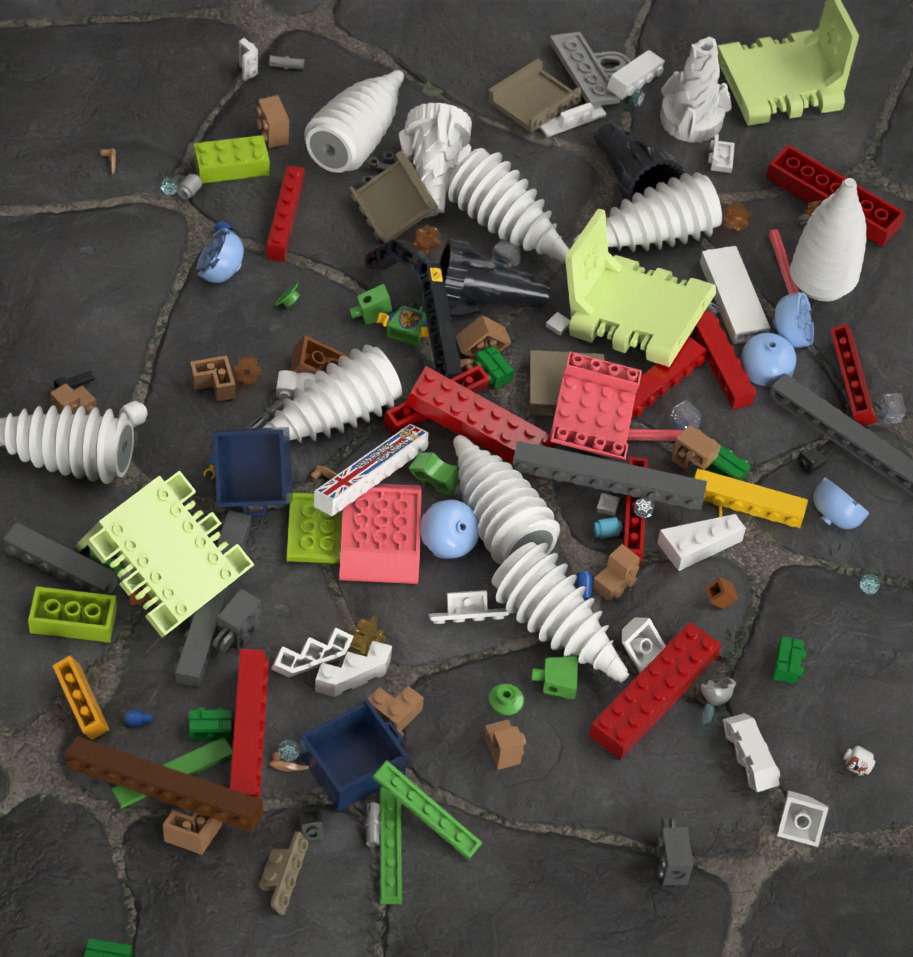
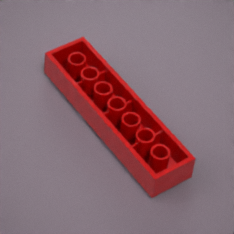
M787 145L769 163L766 175L768 180L816 208L825 199L829 198L830 195L836 193L842 182L847 179L790 145ZM857 185V195L865 215L866 237L883 247L902 226L906 212Z
M425 366L404 404L451 431L467 437L471 442L513 464L517 441L555 448L557 444L550 442V434L427 366Z
M689 622L591 724L589 736L621 760L718 658L722 644L692 622Z
M240 649L230 789L260 799L269 658H265V650Z

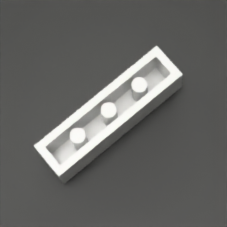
M648 50L612 74L607 89L621 99L628 95L631 96L635 90L641 89L644 84L650 83L654 77L661 75L665 61Z

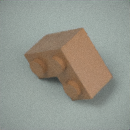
M483 315L455 336L461 353L472 359L475 358L476 353L492 345L500 353L511 344L506 328Z
M227 355L190 362V376L194 390L213 387L217 401L235 398V381Z
M65 383L50 393L51 406H56L58 414H61L67 405L70 406L72 414H76L78 408L83 406L86 415H90L92 409L97 407L96 399L83 386L73 391Z
M689 425L676 438L671 461L686 471L694 463L705 470L718 457L720 444L703 434L699 429Z
M621 544L609 555L607 567L594 578L592 589L609 603L614 598L618 599L626 587H631L636 582L640 558Z
M407 686L395 699L380 687L367 699L385 723L391 721L400 733L422 711L424 697Z
M509 719L485 725L484 737L497 770L521 764L526 739L524 734L520 733L518 726H511Z
M172 810L163 824L164 840L167 843L202 855L222 826V822L202 816L196 812L191 817Z

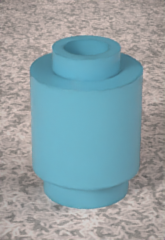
M616 517L601 519L593 523L595 538L618 537L620 532L623 531L622 523Z

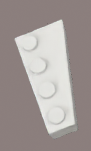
M733 514L660 530L657 543L676 569L680 571L742 542L746 528L739 518Z

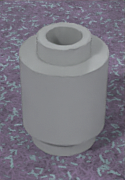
M188 174L178 185L177 194L184 200L192 198L202 187L200 177L195 174Z

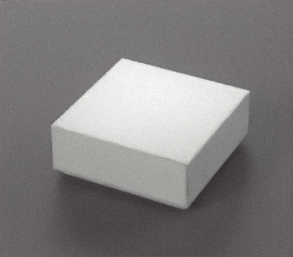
M558 312L546 322V327L559 336L570 325V320Z
M601 493L596 511L615 516L620 498Z

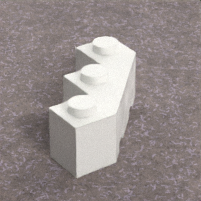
M335 628L331 632L326 645L309 637L305 641L300 654L282 646L271 669L286 677H292L320 667L321 663L328 664L340 660L345 656L354 636Z
M372 641L367 657L347 652L341 668L321 663L316 677L315 692L336 697L345 690L354 689L366 684L370 679L384 676L391 660L392 646Z
M746 713L723 719L726 739L734 743L737 762L746 768L749 787L759 792L780 786V771L768 750L767 744L762 738L755 719Z

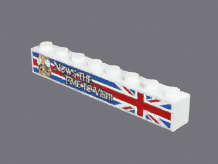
M409 424L315 490L314 507L331 516L335 515L408 461L414 459L419 453L425 451L429 444L428 432Z

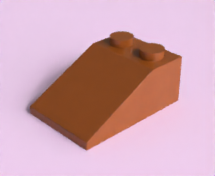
M305 335L294 346L290 371L315 375L320 370L327 374L326 368L329 363L338 365L340 356H346L349 359L350 356Z

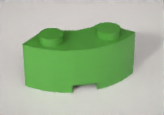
M434 452L419 453L409 467L410 472L421 483L425 485L427 482L434 486L436 492L455 496L460 489L459 468L443 462Z

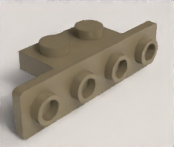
M300 831L294 833L289 849H271L259 884L262 890H275L270 904L279 915L285 914L305 852L308 848L309 842Z

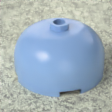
M226 228L219 229L213 235L215 239L208 246L204 247L196 270L200 269L197 275L212 283H221L228 280L240 269L242 264L241 261L244 254L243 243L235 233Z
M804 292L784 296L775 308L774 329H776L778 335L787 339L793 348L807 347L812 345L814 340V323L811 322L809 312L811 307Z
M774 333L758 334L748 340L743 347L740 358L741 367L744 372H747L749 380L753 383L772 387L784 374L792 377L796 366V353L792 344L784 337Z
M826 477L814 491V505L823 515L821 519L829 525L833 523L842 529H853L858 527L870 514Z
M444 500L432 504L426 514H423L420 524V533L424 545L428 546L434 553L433 555L442 559L459 558L469 553L479 538V521L473 513L474 511L467 504L458 500Z

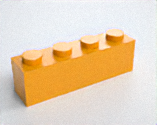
M71 656L54 664L53 668L82 732L93 740L109 731L110 729L80 664Z

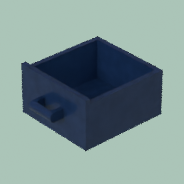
M289 427L221 429L213 432L216 507L243 506V514L267 516V505H286L293 501ZM263 505L262 512H248L247 506Z
M368 699L364 700V703L300 735L299 756L306 766H309L310 772L338 812L383 787L372 777L386 760L404 776L406 774L407 753L401 746L404 742L403 737L391 721L386 723L383 721Z

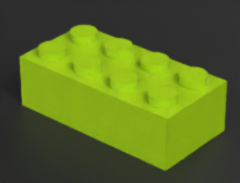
M263 135L194 143V160L197 174L202 183L270 175V160Z
M36 587L28 619L29 631L32 634L110 643L117 611L116 596Z

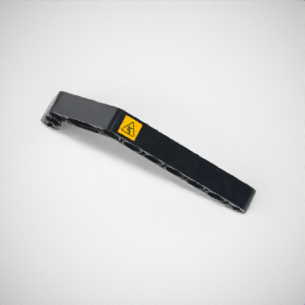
M392 239L369 252L365 258V264L369 269L385 270L401 262L418 274L436 372L449 379L462 374L441 264L407 240ZM412 255L416 257V262L413 261Z

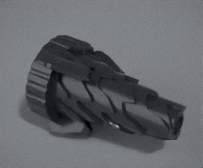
M611 120V122L601 126L598 131L595 130L594 132L595 141L607 155L606 159L619 180V183L613 184L614 197L619 206H621V202L624 199H628L632 203V197L635 193L644 195L647 187L655 190L659 182L667 185L670 178L674 177L679 180L684 173L682 166L670 153L651 149L628 131L624 132L614 120Z
M451 238L447 240L439 263L442 267L451 315L480 314L481 309L476 303H500L513 307L516 304L530 307H541L548 304L551 281L536 278L533 274L514 270L511 266L486 258L481 253L469 249L468 242Z

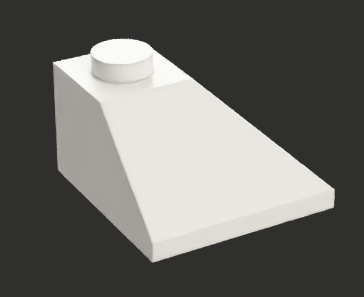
M634 617L622 629V643L639 673H641L666 646L650 618Z
M788 791L777 836L818 847L829 807L807 795Z

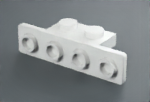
M587 103L560 113V116L548 121L540 129L546 137L605 117L606 112L601 106L593 107L591 103Z
M479 590L446 593L447 612L428 614V618L435 624L445 623V620L452 619L453 622H464L466 618H473L474 621L485 620V617L504 619V616L509 615L506 608L488 609L487 591Z

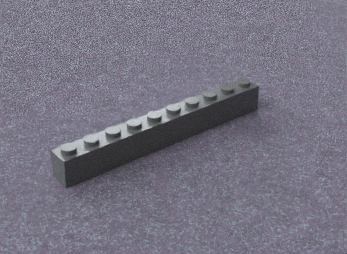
M784 374L772 385L769 394L770 399L913 496L912 459L787 374Z
M517 441L512 464L513 470L520 473L589 486L595 489H603L613 493L631 495L632 497L645 498L693 510H701L707 484L705 480Z
M228 510L226 518H222L221 535L215 542L217 548L223 542L229 544L220 551L222 555L236 544L244 550L251 528V515ZM233 582L190 616V630L186 629L185 645L180 647L178 654L180 660L179 663H175L173 668L176 684L200 688L213 648V642L218 632L217 617L226 607Z

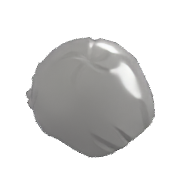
M723 678L717 683L709 680L706 685H700V690L708 703L720 706L731 698L736 682L731 678Z

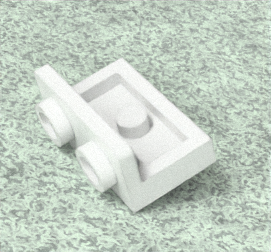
M245 38L239 41V66L242 67V79L244 81L258 74V49Z
M715 134L714 140L710 142V150L713 151L709 153L708 163H711V170L731 173L735 143L718 141L719 134Z

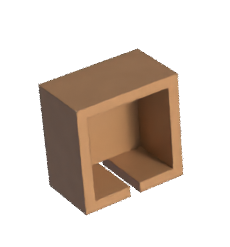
M279 96L259 99L258 107H256L258 116L256 126L258 130H261V135L264 136L268 148L289 144V118Z

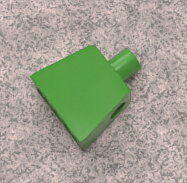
M384 284L358 295L359 305L349 308L352 319L362 316L365 324L376 323L379 313L387 315L393 313L390 297Z
M578 656L546 658L544 669L532 668V680L543 681L544 693L575 700Z

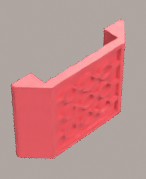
M569 351L558 394L550 442L625 461L634 400L640 384L642 371Z
M379 483L343 508L339 580L418 584L421 524L420 485Z

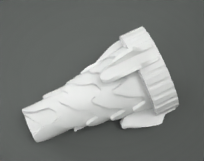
M711 37L701 39L698 43L691 45L690 56L687 58L684 72L681 71L679 73L675 71L661 90L665 97L660 113L661 124L670 135L679 140L695 143L714 138L715 134H718L722 128L725 113L732 108L727 84H717L719 78L718 49L715 39Z
M428 103L414 107L408 113L405 129L399 132L403 153L410 161L414 158L413 165L416 166L415 170L439 207L426 216V218L436 216L439 212L444 213L446 193L449 190L447 186L449 177L459 162L471 151V146L469 145L472 126L471 118L462 109L443 103Z

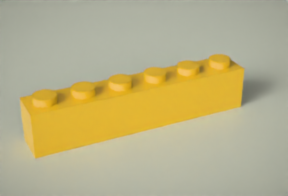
M697 468L695 479L707 481L703 501L716 506L722 505L723 507L748 513L752 516L769 519L773 522L783 523L790 527H801L808 499Z

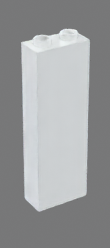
M731 246L702 251L700 265L707 282L716 286L714 299L716 304L720 306L719 312L732 344L746 343L758 334L769 333V323L737 247Z

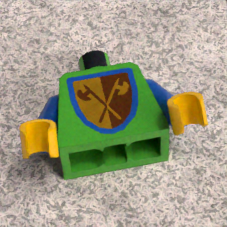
M414 303L411 308L401 306L398 311H394L389 315L385 313L378 314L376 323H382L383 326H387V337L418 347L421 345L422 337L430 339L425 312H422L423 308L420 304Z

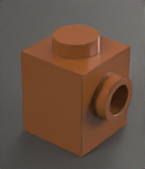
M721 577L705 586L710 603L722 609L738 600L733 583Z

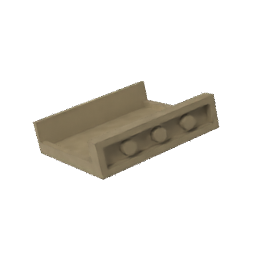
M536 59L488 89L489 103L530 132L554 119L560 113L577 104L581 99L580 87L571 90L542 70L543 62L539 59Z
M402 150L396 153L399 159L397 162L357 191L352 186L349 187L353 193L351 197L356 204H360V207H358L360 212L368 218L366 222L371 228L375 229L373 234L378 241L382 240L384 243L397 238L439 208L409 158Z
M530 350L529 415L554 416L569 352ZM578 353L581 355L604 360V354Z

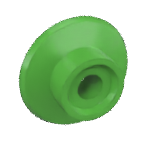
M298 282L292 284L278 298L274 306L283 303L287 308L290 307L300 296L295 290Z
M500 684L489 692L488 703L498 714L513 715L523 707L524 696L517 687L511 684Z

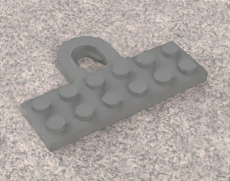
M581 32L550 36V44L577 88H581V94L587 103H591L593 107L620 103L621 98L609 91L607 85L612 74L631 62L627 56L614 51L593 53ZM615 62L619 64L613 69H607L601 66L602 63Z

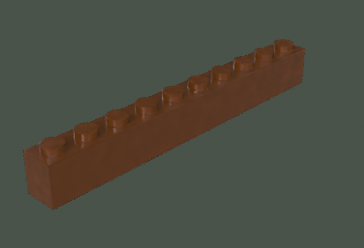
M77 736L65 752L67 767L73 771L88 774L91 777L105 780L108 783L116 784L128 790L142 793L145 796L159 799L165 803L179 806L182 809L216 819L219 822L236 826L239 829L252 832L264 814L261 799Z

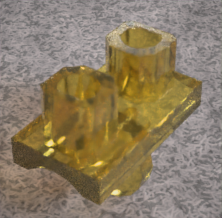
M372 616L371 620L361 618L359 620L357 631L365 633V636L354 634L351 647L361 650L360 655L367 656L372 641L386 643L387 639L383 635L384 631L378 629L376 632L378 617Z

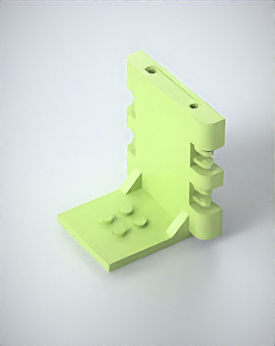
M825 0L819 28L814 32L808 30L789 33L787 38L782 39V44L778 40H772L771 37L758 38L756 43L751 44V49H748L747 45L741 46L739 42L717 45L719 66L747 125L769 122L771 114L777 113V107H779L781 112H787L789 119L801 117L803 108H808V102L813 107L818 106L821 113L843 110L845 103L844 91L859 34L842 1Z
M602 209L596 211L565 256L571 312L570 336L592 343L596 336L603 337L607 332V339L612 340L614 350L626 353L630 346L636 347L638 343H641L640 349L646 351V359L670 367L716 294L715 284L695 278H690L689 281L682 280L680 284H677L678 278L673 277L671 271L657 268L655 271L649 270L647 274H644L645 268L639 267L638 261L618 255L613 257L608 252L605 210Z
M180 471L165 482L158 476L101 519L75 545L79 552L89 546L103 564L114 555L118 556L109 565L113 568L122 561L126 568L119 571L117 575L121 578L129 571L132 573L120 583V586L128 596L141 586L144 588L135 597L137 600L141 599L146 593L151 597V600L147 601L143 606L145 610L154 603L157 605L145 617L162 638L254 565L238 544L222 555L220 551L229 544L223 542L218 548L214 545L213 541H216L221 535L219 532L210 538L207 536L222 524L213 512L197 523L195 520L204 513L200 510L194 516H191L188 510L195 506L194 500L185 507L182 503L195 494L196 491Z

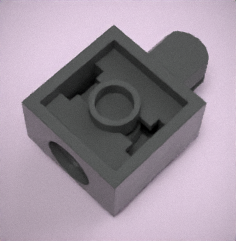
M242 589L238 591L217 617L218 635L213 642L215 649L225 653L230 646L238 650L242 644L245 645L248 642L250 634L253 630L256 631L262 622L261 600Z
M675 817L669 819L668 826L667 818H662L661 836L657 837L658 846H655V858L659 859L660 864L657 866L658 878H662L663 886L686 885L693 868L688 827H677Z

